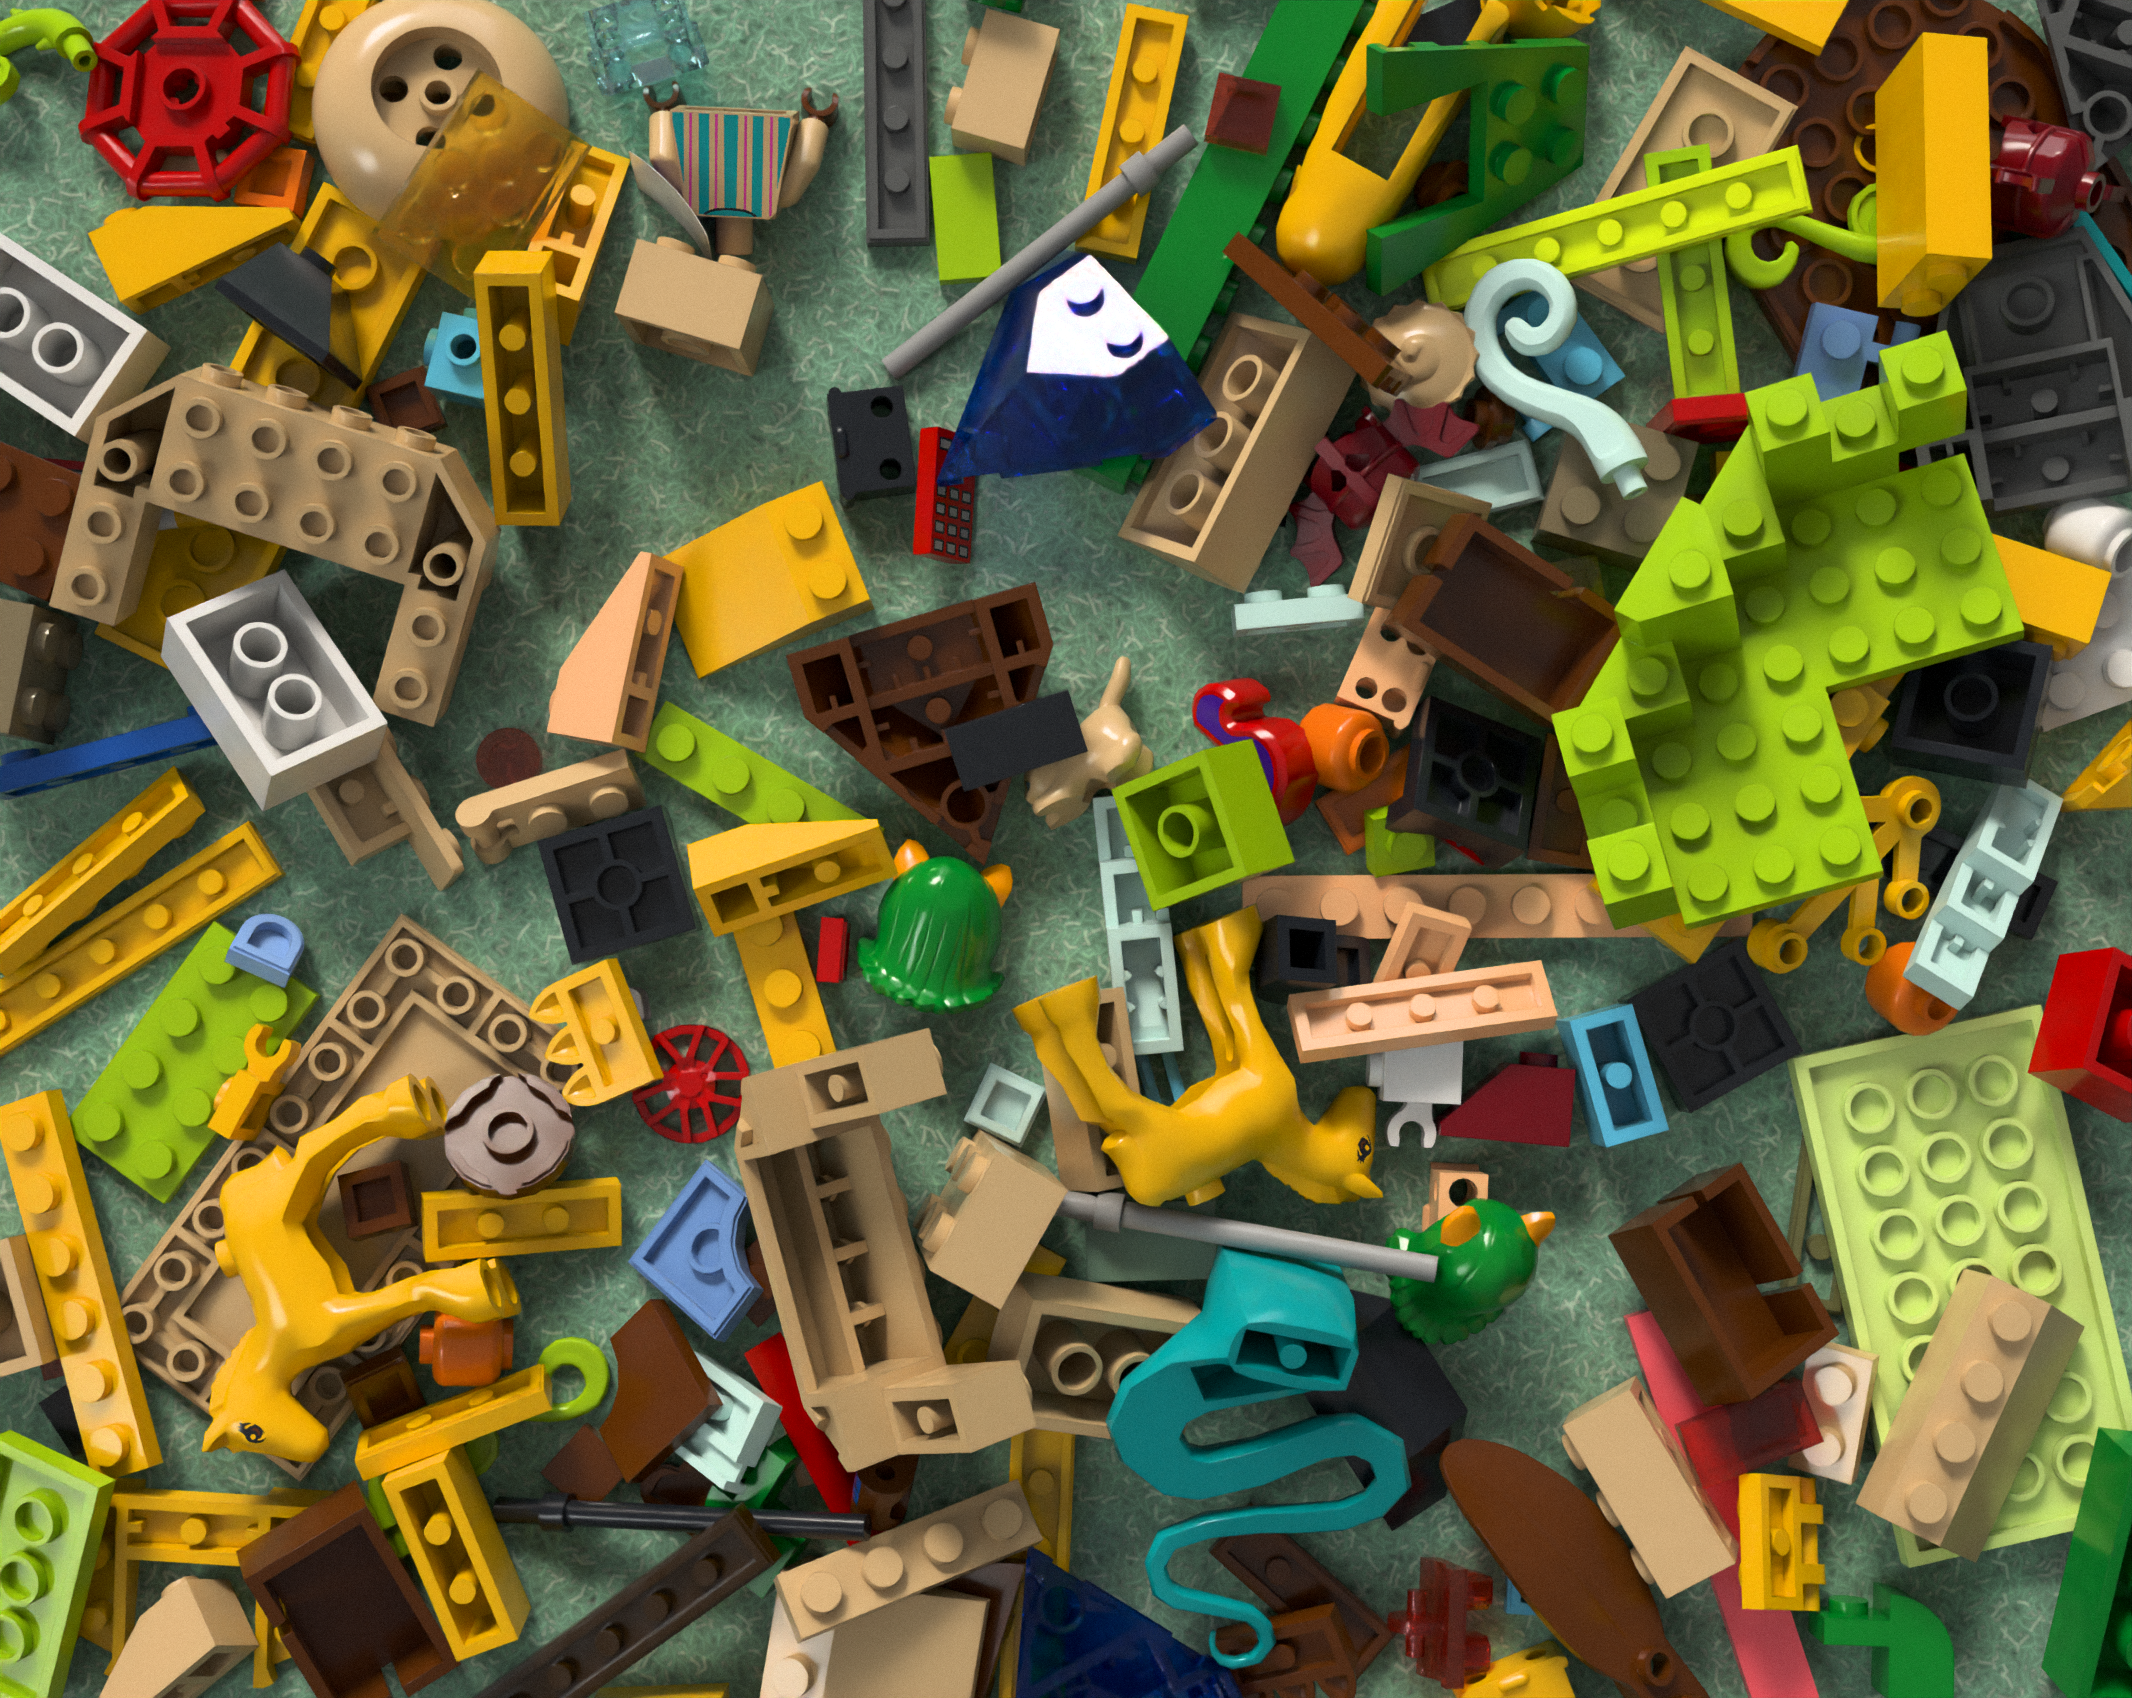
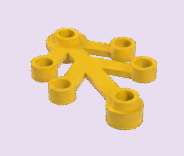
M1909 775L1889 782L1881 790L1879 796H1860L1868 822H1878L1871 830L1880 861L1894 847L1892 881L1884 891V906L1892 914L1905 919H1916L1926 911L1930 898L1926 886L1918 882L1921 840L1925 834L1932 830L1939 818L1941 798L1938 789L1931 781L1919 776ZM1915 802L1914 809L1910 814L1911 807ZM1879 878L1809 897L1787 921L1772 917L1761 920L1753 927L1748 936V955L1756 965L1774 973L1783 974L1798 968L1805 961L1808 953L1806 940L1850 894L1848 925L1841 937V951L1847 959L1861 965L1871 966L1876 964L1885 954L1887 946L1884 934L1875 928ZM1910 889V899L1905 906H1902L1903 896ZM1867 936V946L1859 953L1860 942ZM1786 941L1785 948L1780 955V948L1782 944Z

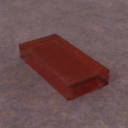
M1794 1377L1770 1386L1753 1400L1724 1404L1674 1424L1697 1486L1703 1490L1824 1442L1802 1383Z

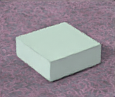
M991 1062L963 1121L1021 1148L1044 1101L1046 1088Z

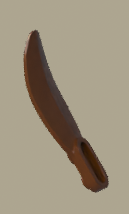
M1461 1439L1452 1442L1443 1449L1440 1455V1470L1460 1511L1527 1604L1551 1633L1573 1655L1593 1671L1612 1679L1624 1698H1710L1706 1690L1666 1639L1653 1595L1648 1583L1645 1582L1638 1572L1628 1546L1591 1499L1553 1469L1514 1448L1486 1440ZM1651 1660L1653 1661V1672L1651 1671Z

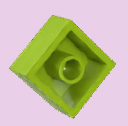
M1253 738L1204 749L1111 789L1153 912L1202 898L1295 862Z

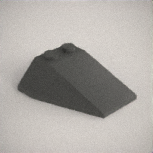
M2084 226L2070 228L2062 236L2055 239L2030 237L1993 245L1992 260L1939 313L1936 333L1947 330L1967 387L1965 433L1916 447L1918 467L1964 453L1986 518H1999L2061 506L2071 501L2103 498L2131 492L2132 303Z

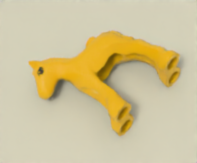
M1257 903L1227 915L1215 917L1172 936L1182 961L1189 993L1211 1041L1216 1071L1214 1076L1191 1085L1170 1107L1132 1091L1110 1067L1097 1037L1101 1003L1097 975L1065 985L1011 1009L1020 1029L1031 1035L1038 1059L1062 1085L1080 1121L1098 1125L1109 1134L1104 1139L1101 1150L1111 1157L1118 1168L1126 1191L1140 1204L1160 1207L1166 1200L1172 1201L1185 1195L1189 1206L1206 1202L1225 1192L1220 1179L1221 1176L1252 1160L1262 1163L1265 1169L1273 1177H1277L1283 1185H1290L1293 1191H1297L1304 1199H1310L1315 1204L1340 1205L1342 1202H1356L1360 1199V1196L1363 1198H1383V1192L1371 1181L1370 1176L1376 1133L1377 1111L1375 1094L1371 1089L1363 1085L1345 1087L1338 1092L1325 1113L1313 1125L1300 1108L1295 1078L1280 1056L1262 1023L1251 990L1249 974L1264 929Z
M410 1073L392 1082L384 1091L359 1098L336 1119L299 1137L293 1159L287 1150L277 1145L259 1164L231 1174L222 1185L219 1195V1207L223 1213L224 1235L226 1239L215 1243V1254L221 1270L228 1278L232 1279L240 1275L250 1299L256 1325L248 1330L240 1339V1343L232 1350L231 1357L226 1359L225 1365L216 1374L217 1379L211 1385L209 1415L213 1417V1422L205 1432L202 1452H213L219 1448H228L233 1454L246 1451L298 1462L316 1463L330 1446L329 1431L292 1394L291 1387L292 1382L306 1369L349 1354L369 1339L399 1321L427 1311H439L477 1324L518 1315L522 1311L520 1295L510 1270L498 1256L487 1261L480 1258L457 1268L430 1270L376 1291L356 1292L346 1263L330 1245L317 1225L320 1210L336 1173L361 1149L387 1137L428 1140L445 1135L444 1126L449 1109L443 1094L431 1077L426 1076L418 1081Z

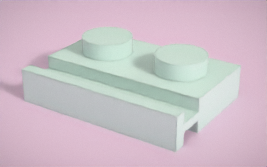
M694 1352L723 1405L674 1452L722 1490L743 1495L746 1485L741 1482L747 1466L756 1467L764 1447L773 1433L774 1426L783 1407L719 1360L699 1352Z

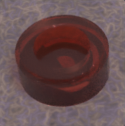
M501 728L488 734L479 745L476 755L479 774L487 784L496 789L539 776L543 763L542 752L536 740L526 732L516 728Z

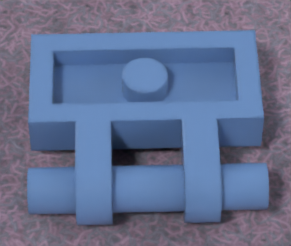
M1815 302L1810 307L1792 378L1811 372L1821 402L1859 391L1866 364L1879 367L1878 351L1918 339L1921 326L1909 322L1896 321L1890 345L1872 342L1879 316Z

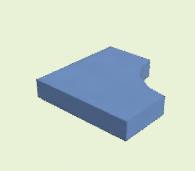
M706 1159L628 1261L710 1336L722 1342L728 1339L764 1291L750 1272L744 1249L747 1223L752 1215L745 1188L716 1164Z

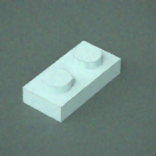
M1343 584L1311 587L1307 589L1308 598L1287 600L1282 599V591L1280 590L1251 592L1244 595L1245 604H1234L1231 611L1233 637L1359 626L1365 618L1364 606L1362 603L1347 597L1348 594H1346L1345 585Z

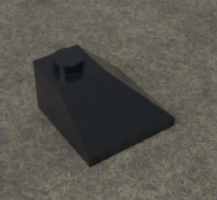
M279 241L224 275L218 281L214 288L252 320L355 392L362 384L363 379L349 294L332 279L338 269L321 255L307 246L298 255Z

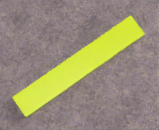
M1798 145L1470 239L1422 271L1428 303L1433 304L1442 301L1452 312L1464 311L1476 283L1484 274L1498 264L1513 259H1537L1549 263L1561 271L1567 280L1570 281L1812 213L1813 207ZM1524 290V291H1521V292H1519V293H1517V294H1515V295H1513V296H1517V295H1520V294L1528 293V292H1531L1532 290Z

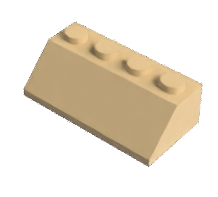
M1231 311L1117 536L1206 581L1244 594L1253 575L1257 572L1279 524L1286 515L1305 473L1317 455L1314 447L1324 438L1340 405L1345 400L1348 389L1357 372L1309 329Z
M1964 1268L1855 1503L1911 1533L1976 1563L2085 1327L2053 1305L1989 1274Z

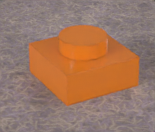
M279 146L237 183L233 202L239 207H288L299 219H302L315 159L306 150Z

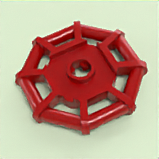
M148 0L101 43L93 42L92 49L98 57V63L90 71L85 116L78 123V131L82 142L92 145L124 181L128 195L137 200L145 202L149 201L152 197H212L218 203L231 197L230 190L280 145L287 147L294 135L289 130L295 70L302 62L297 45L286 42L253 5L252 0ZM179 18H211L207 26L177 25ZM240 27L259 50L240 56L228 43L235 28ZM158 28V32L151 37L156 43L144 55L137 49L131 56H127ZM117 72L123 73L120 103L113 106ZM268 73L264 115L251 110L253 84L255 78ZM194 79L199 90L192 100L183 104L178 98H175L176 91L185 90L188 86V80ZM133 126L145 140L137 158L118 137L119 131ZM244 126L256 131L220 164L218 163L215 152L218 149H228L235 145L241 137ZM167 156H196L200 171H160Z

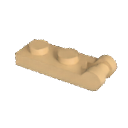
M625 748L470 797L458 806L455 818L463 833L471 838L470 844L478 859L485 864H496L505 860L515 847L543 838H550L562 832L606 818L619 816L622 813L646 806L647 801L642 783Z

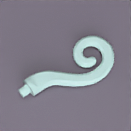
M1513 259L1488 270L1476 283L1464 311L1465 324L1468 328L1475 331L1474 346L1480 354L1474 366V371L1490 392L1510 407L1526 416L1564 430L1574 436L1587 453L1601 483L1609 484L1616 482L1624 500H1630L1647 491L1648 487L1640 470L1648 464L1649 459L1640 440L1626 421L1602 402L1526 376L1509 362L1500 346L1497 335V318L1503 304L1511 296L1521 291L1532 290L1542 294L1548 301V317L1538 327H1531L1520 318L1513 317L1509 319L1504 326L1508 342L1521 355L1527 356L1549 354L1561 347L1570 337L1577 322L1578 303L1575 292L1567 278L1551 264L1537 259Z

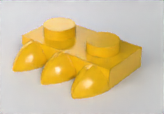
M617 958L605 959L552 983L536 997L528 1014L531 1019L545 1024L567 1022V1026L552 1038L545 1052V1058L561 1065H575L579 1063L584 1065L570 1077L564 1086L561 1095L567 1103L577 1106H592L609 1102L664 1078Z

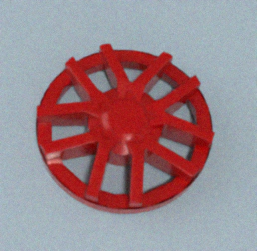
M684 1024L674 1026V1028L671 1027L667 1031L664 1030L652 1038L651 1045L653 1050L655 1051L661 1045L676 1063L669 1071L660 1066L664 1078H662L663 1082L643 1091L642 1087L632 1091V1100L641 1118L657 1134L679 1143H703L725 1134L740 1118L742 1095L740 1094L739 1098L716 1093L718 1080H740L741 1090L742 1078L751 1075L749 1063L747 1061L746 1064L743 1051L726 1036L727 1034L711 1029L706 1025ZM682 1034H694L686 1057L669 1039ZM703 1036L719 1042L708 1063L701 1059L697 1060ZM726 1049L733 1055L739 1072L715 1071ZM666 1091L671 1103L653 1115L645 1099ZM711 1102L735 1106L733 1112L718 1126ZM700 1107L703 1110L708 1130L702 1133H692L690 1110ZM679 1108L682 1133L666 1127L659 1121Z

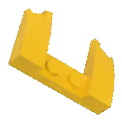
M114 1478L116 1482L77 1640L82 1636L112 1653V1659L104 1672L105 1675L110 1676L135 1627L140 1560L240 1566L236 1554L237 1550L335 1491L274 1487L267 1496L149 1489L145 1488L146 1479ZM256 1600L255 1637L259 1646L254 1650L253 1688H265L274 1684L278 1679L274 1664L291 1658V1655L281 1641L277 1627L273 1628Z

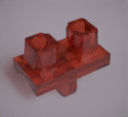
M1420 1557L1419 1589L1411 1588L1407 1590V1610L1390 1612L1387 1617V1628L1390 1631L1406 1635L1405 1656L1417 1658L1416 1674L1440 1681L1441 1687L1445 1689H1464V1676L1490 1670L1491 1646L1488 1637L1477 1631H1466L1467 1611L1489 1609L1493 1599V1579L1491 1576L1480 1571L1461 1567L1443 1558Z

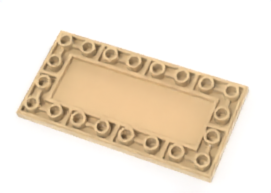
M401 913L302 1047L297 1061L282 1076L280 1082L286 1084L280 1097L272 1104L270 1115L256 1141L234 1140L119 1295L118 1298L135 1360L209 1414L211 1385L217 1379L216 1374L225 1365L226 1359L231 1357L232 1350L240 1343V1339L248 1330L256 1325L250 1299L240 1275L232 1279L228 1278L221 1270L215 1254V1243L226 1239L224 1235L223 1213L219 1207V1195L222 1185L231 1174L256 1166L277 1145L287 1150L293 1159L299 1137L336 1119L359 1098L384 1091L392 1082L410 1073L418 1081L426 1076L431 1077L443 1094L449 1110L463 1091L485 1077L501 1074L502 1078L508 1076L519 1077L518 1073L535 1075L555 1086L560 1094H562L564 1086L570 1077L584 1066L583 1063L561 1065L545 1058L544 1055L549 1043L562 1028L557 1024H545L531 1019L528 1015L531 1005L409 916ZM568 1103L571 1113H573L577 1105ZM445 1135L428 1140L384 1138L361 1149L336 1173L320 1210L317 1225L330 1245L346 1263L356 1292L376 1291L430 1270L457 1268L465 1261V1259L426 1263L423 1256L421 1192L467 1188L462 1184L448 1163L444 1147ZM396 1160L407 1163L419 1226L358 1242L348 1239L337 1176ZM427 1312L399 1321L369 1339L349 1354L306 1369L292 1382V1394L328 1429L330 1444L355 1411L339 1373L399 1344L402 1347ZM263 1454L300 1482L307 1477L316 1464Z

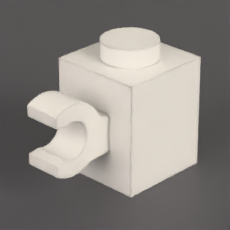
M1463 1041L1367 1054L1366 1085L1377 1087L1378 1100L1403 1102L1402 1107L1388 1118L1385 1125V1139L1389 1146H1399L1401 1126L1406 1122L1414 1121L1421 1128V1147H1433L1436 1140V1127L1432 1118V1103L1461 1105Z

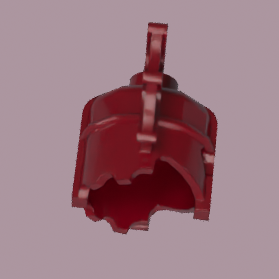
M2003 115L2001 126L2006 127L2003 136L2001 151L1996 159L1990 161L1991 226L2038 238L2055 239L2062 236L2078 220L2080 211L2094 212L2101 199L2123 202L2127 188L2106 185L2105 175L2093 172L2096 163L2092 140L2086 133L2012 115Z
M1398 398L1394 401L1392 412L1385 421L1382 422L1366 405L1361 410L1363 415L1355 422V431H1345L1334 443L1327 437H1324L1314 447L1315 451L1320 455L1315 467L1309 466L1302 480L1312 492L1305 500L1290 504L1288 509L1295 518L1298 529L1296 541L1290 549V555L1300 560L1307 569L1311 587L1321 586L1345 562L1346 557L1338 541L1334 526L1336 517L1338 516L1349 529L1354 531L1370 528L1388 473L1415 481L1418 480L1420 474L1419 462L1405 447L1417 445L1450 458L1455 456L1479 433L1480 425L1461 419L1453 412L1448 401L1440 402L1433 407L1420 408L1412 406L1404 398Z

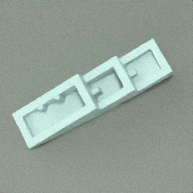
M2028 779L2026 789L1995 784L1943 882L1902 977L1958 1011L1974 997L1989 953L2004 939L2019 896L2035 880L2064 799L2031 779Z
M1113 795L1094 796L1092 802L1112 988H1124L1134 1056L1184 1051L1169 907L1153 912Z

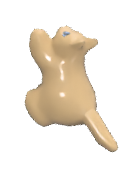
M1122 655L1116 660L1112 676L1100 700L1098 709L1080 724L1088 751L1024 773L1025 800L1032 805L1033 812L1037 816L1046 815L1045 821L1051 830L1080 817L1088 808L1094 794L1099 789L1108 788L1111 790L1146 775L1153 769V752L1142 743L1143 741L1137 733L1133 722L1121 708V703L1131 681V662L1128 657Z

